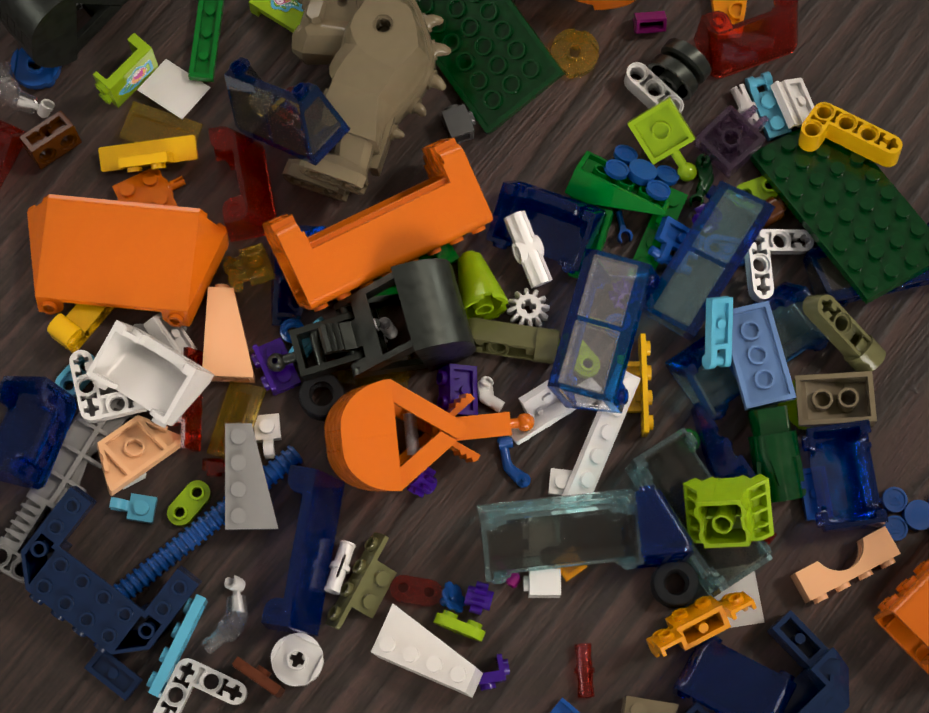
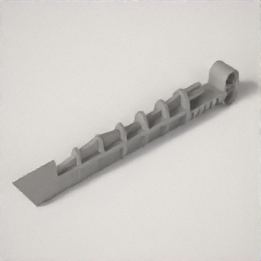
M134 324V325H133V326H135V327H137V328H139V329H141V330L147 332V330H146L145 327H144V324ZM182 326L183 329H184L185 332H186L187 327H186V326ZM110 387L106 390L100 388L101 395L118 392ZM92 398L87 399L89 410L85 411V413H89L91 417L95 416V411L99 410V408L95 409ZM120 398L114 399L110 404V408L114 411H120L124 408L125 401ZM128 398L130 408H133L134 406L132 402L134 401ZM80 411L78 412L27 493L26 497L28 500L26 503L20 504L22 509L20 512H15L17 517L15 520H10L12 525L10 528H5L7 532L5 536H0V551L7 552L8 556L7 560L0 564V572L20 583H25L24 577L17 575V569L22 565L21 550L33 536L48 510L52 511L70 487L78 486L86 493L87 490L81 487L80 483L87 463L100 469L102 467L101 463L91 458L98 451L97 442L121 427L134 415L98 423H89L82 418Z

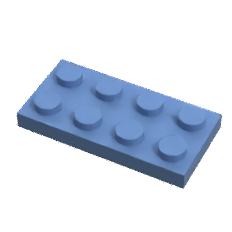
M769 301L733 308L732 366L745 411L795 400L796 398Z

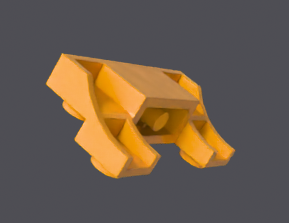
M744 591L726 594L720 601H717L711 595L702 596L688 607L679 608L666 617L665 620L668 628L655 631L651 637L646 639L651 653L656 658L660 654L663 657L667 656L665 650L675 644H678L686 651L730 628L731 625L727 617L735 620L737 619L736 612L740 610L745 612L748 610V607L754 610L757 608L754 599Z

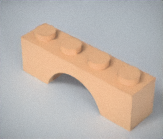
M886 526L857 541V557L849 569L842 571L832 570L817 561L791 575L790 577L805 604L812 600L814 604H817L829 598L827 592L834 588L838 593L850 587L849 581L856 577L861 581L873 575L874 573L871 569L878 565L884 569L896 562L894 557L901 553Z

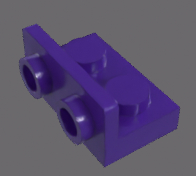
M281 337L259 347L257 344L252 346L254 353L250 354L255 367H261L264 376L260 377L266 391L271 389L273 396H276L301 385L293 363L287 364L279 372L270 370L267 365L268 357L273 353L288 354Z
M450 363L440 368L436 377L437 384L439 385L437 406L446 411L449 409V404L454 403V399H458L461 394L468 393L475 399L456 416L478 415L477 366Z

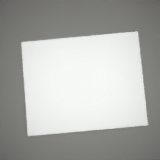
M165 59L137 90L183 119L211 87L201 81L189 80V73Z
M753 564L705 571L709 594L717 601H720L726 594L742 591L754 599L756 609L753 610L748 607V610L745 612L743 610L736 612L737 619L735 620L727 617L731 625L730 628L765 623Z

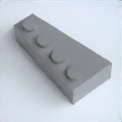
M225 423V530L278 529L252 423Z

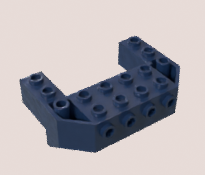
M72 486L21 550L25 589L31 593L29 597L39 605L46 604L52 609L51 614L60 621L67 620L73 625L72 630L83 638L88 636L94 641V647L104 654L107 652L112 655L148 650L155 645L171 625L174 618L202 581L183 566H180L151 604L146 603L144 606L139 607L68 552L73 545L67 540L97 503L95 499L78 486Z
M791 610L784 613L767 632L801 666L803 671L761 713H844L849 707L848 666L834 647L828 649ZM695 702L684 713H707V711L698 702Z

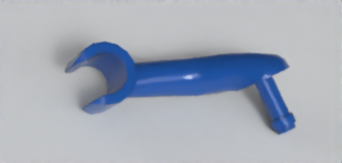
M510 436L498 437L497 444L504 471L519 487H527L531 482L530 476L513 465L510 458L509 448H513L512 438Z

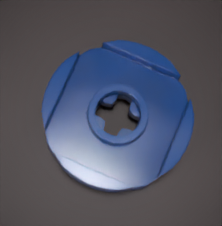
M23 48L17 49L12 55L11 70L18 83L28 89L50 88L55 84L61 73L62 66L53 68L41 67L34 70L30 65L35 64V62Z

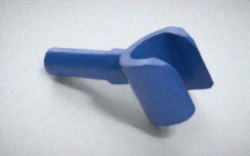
M617 211L616 216L619 224L617 242L622 244V233L627 234L629 242H631L633 234L629 229H626L622 211Z

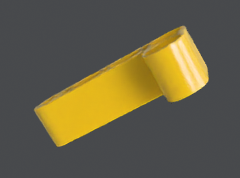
M820 102L814 106L802 123L798 140L801 149L813 152L827 138L884 167H892L897 164L903 146L901 139L896 135L827 102Z
M76 304L67 316L62 313L55 316L48 325L47 332L54 340L71 353H74L83 346L115 307Z

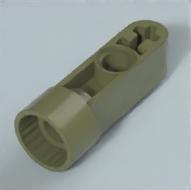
M810 295L805 298L803 302L804 314L841 352L844 360L856 372H873L881 365L885 359L886 351L871 335H868L833 296Z
M481 318L468 319L476 346L475 352L555 365L560 330Z

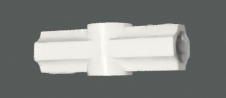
M525 210L505 217L504 222L513 242V255L516 261L522 264L531 289L551 282L553 279L543 257L544 247L539 236L534 235Z

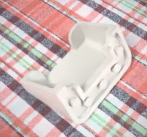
M118 320L114 323L86 373L94 379L92 383L103 390H106L108 387L115 389L149 410V414L153 416L151 421L163 428L167 425L173 426L207 388L214 377L212 372L147 332Z

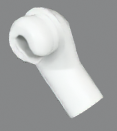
M483 376L477 383L478 398L481 403L499 413L505 402L494 396L493 379L489 376Z

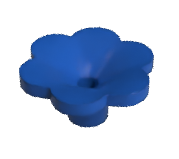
M451 581L446 582L445 588L442 589L443 597L440 598V604L443 607L447 606L449 610L461 613L463 606H465L462 590L457 584L454 585Z

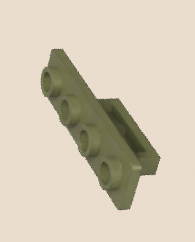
M374 532L368 538L363 554L353 565V572L350 578L341 587L337 602L328 611L326 625L339 630L351 608L371 619L374 617L397 574L394 570L377 561L389 539L388 536Z

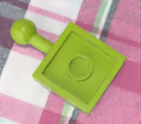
M670 96L628 121L629 128L653 165L671 155L678 166L677 172L682 181L689 182L696 177L697 169L695 165L686 162L679 150L694 141L696 137Z

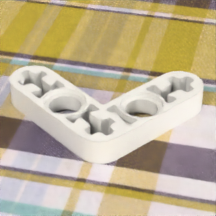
M754 229L745 235L743 249L749 296L754 301L763 302L774 293L770 254L800 255L806 253L814 245V239L807 230ZM774 236L782 238L784 242L783 248H779L774 244ZM755 237V240L759 241L760 244L757 246L751 239ZM799 238L805 242L804 246H802V243H793L791 245V241H796ZM757 259L763 263L764 269L762 272L754 268V260ZM760 286L761 289H765V293L762 294L760 290H757V287Z
M77 350L70 356L69 364L79 411L86 422L98 423L148 411L136 402H132L134 407L130 408L127 396L119 391L101 395L100 388L94 385L91 392H82L80 390L81 383L85 380L93 382L94 379L87 374L82 375L80 366L75 363L79 362L80 357H83L85 361L89 360V362L85 363V370L87 372L93 362V358L85 350ZM91 398L95 409L99 408V410L95 411V416L92 417L89 413H85V411L89 410L87 399ZM120 398L125 401V406L122 410L114 411L110 408V404L114 399Z
M185 658L177 663L153 713H165L167 708L162 707L164 702L169 706L178 707L176 712L170 710L169 713H181L194 687L231 705L242 704L247 699L248 692L246 686L240 681L193 659ZM191 663L193 664L191 669L195 672L193 676L188 675L184 682L190 683L188 688H186L184 685L174 681L176 677L182 680L184 672L181 671L182 666L187 667ZM214 674L218 677L219 684L215 689H207L204 685V680L206 676ZM225 679L229 680L226 686L232 689L240 686L241 698L236 697L233 701L231 700V694L224 690L222 696L218 695V692L223 688ZM175 687L183 691V698L177 703L171 702L169 699V692Z

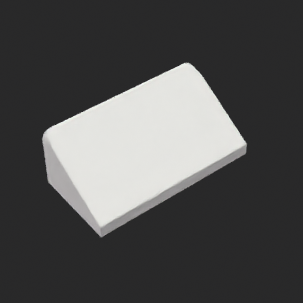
M161 312L144 323V327L150 335L187 357L198 350L183 327L169 325L163 320Z

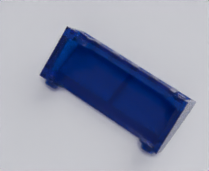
M290 465L288 484L294 492L301 493L302 500L284 598H273L266 603L261 623L267 629L290 633H304L309 636L318 637L326 596L324 587L330 574L329 566L333 557L345 482L318 469Z

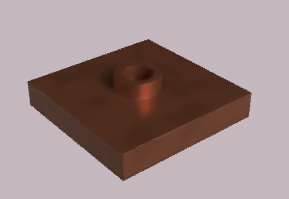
M238 656L232 663L234 668L277 698H281L285 692L284 688L269 678L272 673L259 664L255 669Z

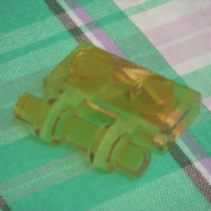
M263 243L238 250L240 254L238 257L226 256L223 259V269L225 274L228 275V283L236 292L243 290V283L245 281H250L251 286L275 279L274 270Z

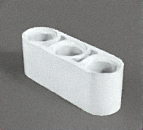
M634 62L628 66L624 78L625 87L647 108L650 109L670 96L682 114L684 108L683 100L646 65ZM637 74L642 79L635 80L630 75ZM654 90L658 92L659 95L652 96L649 94L648 91Z

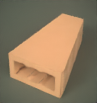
M215 284V287H208L202 367L214 374L212 382L255 383L256 377L234 288H230L227 284Z

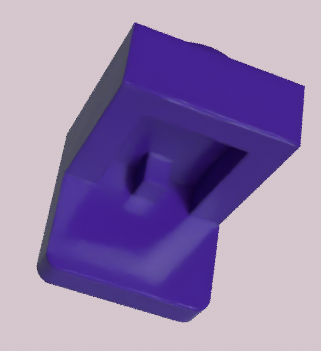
M496 654L495 656L498 670L483 673L478 684L481 691L496 688V683L505 682L506 675H510L508 659H503L502 654Z

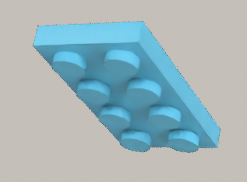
M196 594L194 599H188L183 609L186 616L182 623H176L171 633V637L174 638L170 648L165 646L159 658L162 665L158 673L152 672L146 686L150 687L148 693L158 698L161 697L208 603L205 597Z

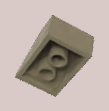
M872 371L794 376L798 426L838 429L873 428L875 426L877 415Z

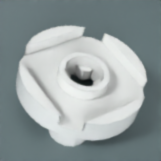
M304 633L289 634L281 638L272 649V669L276 677L283 683L294 687L306 686L314 681L322 671L324 664L323 651L313 637ZM298 652L302 653V659L305 660L304 664H298L297 667H293V661L290 659L291 655L296 656Z

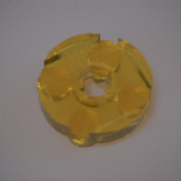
M566 29L555 37L550 53L566 73L565 76L573 79L584 76L594 69L599 58V45L594 36L583 30L581 32L575 31V29ZM573 48L575 51L579 49L581 51L579 57L570 56V49Z

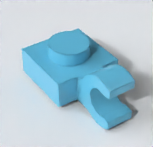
M131 493L130 501L111 497L109 508L115 511L128 512L127 520L153 524L158 498Z

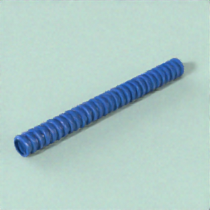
M288 445L286 451H280L281 455H275L273 461L269 460L267 466L263 465L268 490L272 488L271 485L273 483L275 485L278 483V479H284L283 475H289L292 468L295 470L298 463L300 465L303 463L302 457L293 446ZM225 496L222 502H217L218 505L216 507L211 506V511H205V515L203 517L199 516L196 523L194 521L191 522V527L188 528L186 526L184 528L186 531L183 533L180 531L177 538H171L172 542H166V546L164 548L160 547L157 554L154 552L152 558H146L147 562L144 564L141 562L138 569L134 568L132 574L127 573V578H121L119 580L120 583L118 585L115 583L113 587L129 599L131 597L135 598L137 592H143V587L148 588L150 586L148 583L151 581L154 583L157 576H163V571L168 572V567H174L176 565L175 562L177 560L180 562L183 555L188 556V551H194L196 545L200 546V542L203 539L204 541L208 540V535L213 536V531L216 529L219 531L222 524L225 526Z

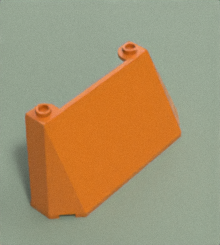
M49 194L43 198L40 204L31 206L27 211L34 290L39 312L52 315L61 312L64 308V303L155 311L161 312L163 320L173 327H190L229 247L227 227L221 223L215 224L207 218L208 214L200 208Z

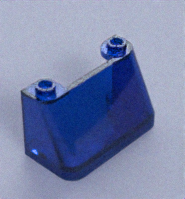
M517 180L503 182L494 210L493 221L490 224L486 239L492 241V245L500 249H507V246H512L513 242L504 218L525 210L534 235L539 236L542 241L544 256L558 261V264L562 266V271L571 274L581 271L606 211L526 182Z
M3 376L0 383V402L8 409L0 426V481L29 489H41L48 481L76 412V400L70 393L47 377Z
M869 419L807 428L805 436H801L803 451H808L818 512H815V521L817 528L822 527L823 532L879 528L889 522L886 509L879 508L883 502L882 498H879L870 451L872 444L869 442L868 433H871Z
M654 485L640 486L639 491L634 492L635 499L630 500V504L624 507V514L628 515L631 546L628 550L631 569L659 567L666 562L674 563L678 562V560L680 562L687 561L695 553L694 541L662 492L655 489Z
M713 636L695 646L673 687V694L684 700L685 698L690 699L692 697V702H698L716 713H784L797 684L793 681L795 677L782 670L777 673L721 644L723 640Z

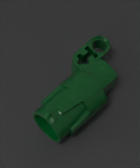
M777 404L747 410L753 436L748 437L754 476L762 474L769 478L771 503L802 498L806 495V489H802L801 482L804 481L797 432L796 430H791L787 405L777 406Z

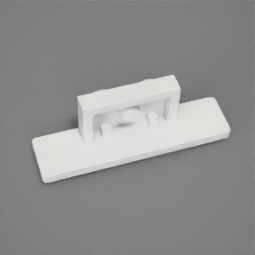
M562 372L558 373L518 398L524 412L532 415L535 422L530 431L522 432L515 428L511 429L512 435L509 436L517 445H520L602 394L601 387L592 378H587L573 388H570L566 376Z

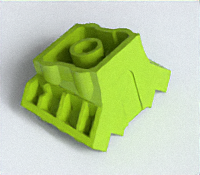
M762 474L752 478L741 475L734 478L710 477L703 481L693 478L683 483L688 539L694 543H703L704 548L750 546L751 541H762L774 535L768 477Z

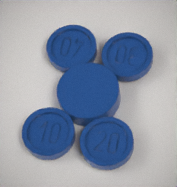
M618 145L615 147L613 152L615 159L608 160L604 166V171L609 177L616 180H623L628 177L633 183L646 186L647 194L655 200L664 201L669 198L671 193L669 186L675 185L679 179L678 172L674 168L667 165H660L656 168L646 160L637 159L638 154L636 150L628 145Z
M890 487L883 492L881 496L883 507L891 513L902 511V517L897 515L889 516L883 521L881 528L886 526L894 542L905 538L908 529L919 532L929 528V499L928 502L913 500L908 503L906 493L898 487Z

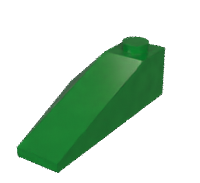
M586 151L575 168L565 190L566 194L578 202L663 216L671 203L668 200L658 201L651 198L646 192V186L639 187L628 177L623 180L609 177L604 171V166L608 160L589 151Z

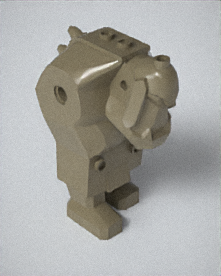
M298 0L302 4L304 13L300 25L292 34V52L306 65H330L329 75L332 82L330 87L326 88L323 93L320 120L312 129L315 142L322 146L320 153L304 152L302 159H288L282 173L287 182L341 202L347 201L350 192L364 195L369 184L368 172L370 171L373 176L380 177L392 140L402 139L405 136L404 132L398 129V124L409 113L411 115L416 113L421 117L426 116V108L421 102L427 90H431V88L441 91L445 90L446 84L437 75L435 65L436 60H438L437 57L449 55L451 48L443 43L435 42V39L431 40L430 36L432 28L441 25L444 19L435 14L426 15L425 12L422 13L415 0Z

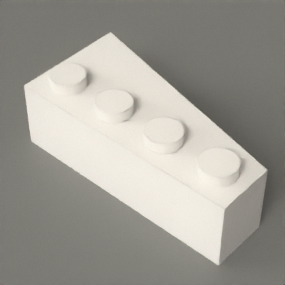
M392 604L371 653L380 659L473 698L483 673L400 608Z

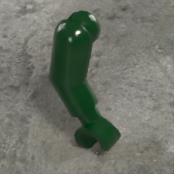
M705 153L700 154L696 160L699 184L696 188V194L692 195L689 199L690 207H692V202L695 200L700 201L701 204L704 203V195H707L714 182L711 159L709 155L705 156Z

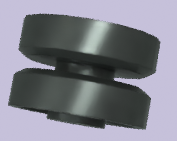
M677 38L669 39L661 49V54L656 55L648 65V68L682 100H689L697 91L698 84H702L711 73L710 64L705 56L690 43Z

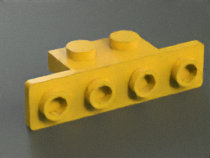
M195 135L106 146L98 149L102 172L127 169V173L141 172L142 167L151 166V170L166 168L168 163L198 159Z
M640 333L638 338L639 361L614 362V371L615 368H622L641 378L627 413H641V437H647L649 430H653L654 427L653 415H649V405H652L653 394L652 390H648V380L652 378L651 365H647V356H650L651 344L650 341H646V333Z

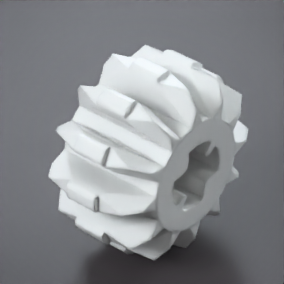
M525 288L523 295L516 291L514 293L515 299H509L508 301L511 307L507 309V314L513 315L510 318V322L516 323L519 321V325L533 327L534 324L536 327H542L541 320L547 321L548 315L545 312L550 309L549 305L543 304L546 301V297L541 296L537 298L539 292L537 289L533 291V294H529V289ZM525 306H529L532 313H527L526 309H524Z

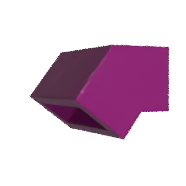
M665 11L634 13V33L666 32L667 17ZM660 21V25L640 26V23Z

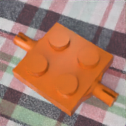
M149 168L113 185L112 188L117 196V201L178 206L174 199L173 191L186 185L182 175L168 182L162 176L159 169L151 170Z

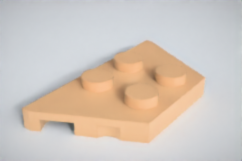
M137 415L97 442L103 473L111 497L187 444L190 438L189 435L186 433H182V435L168 430V426L163 428L151 422L150 419Z

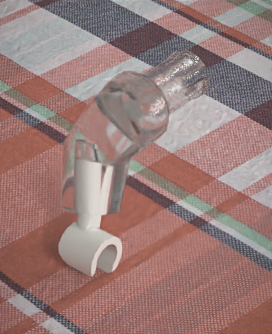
M0 62V98L11 109L28 114H33L36 110L41 118L48 117L55 106L54 102L49 99H43L38 104L37 97L22 91L18 82L13 77L11 64L5 62V69H3V62Z
M234 575V579L227 577L224 582L225 588L233 591V595L226 598V615L219 621L217 630L201 641L202 646L208 643L204 649L210 654L214 653L224 643L234 642L243 631L248 619L246 595L240 594L246 584L242 578Z

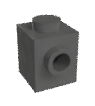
M457 104L450 105L444 111H441V121L448 138H455L457 144L474 139L475 129L473 125H476L472 111H467L465 104L459 106Z

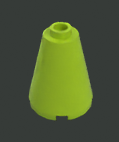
M472 250L464 252L458 259V288L467 319L483 318L492 320L499 317L507 310L506 304L509 305L505 293L483 256Z

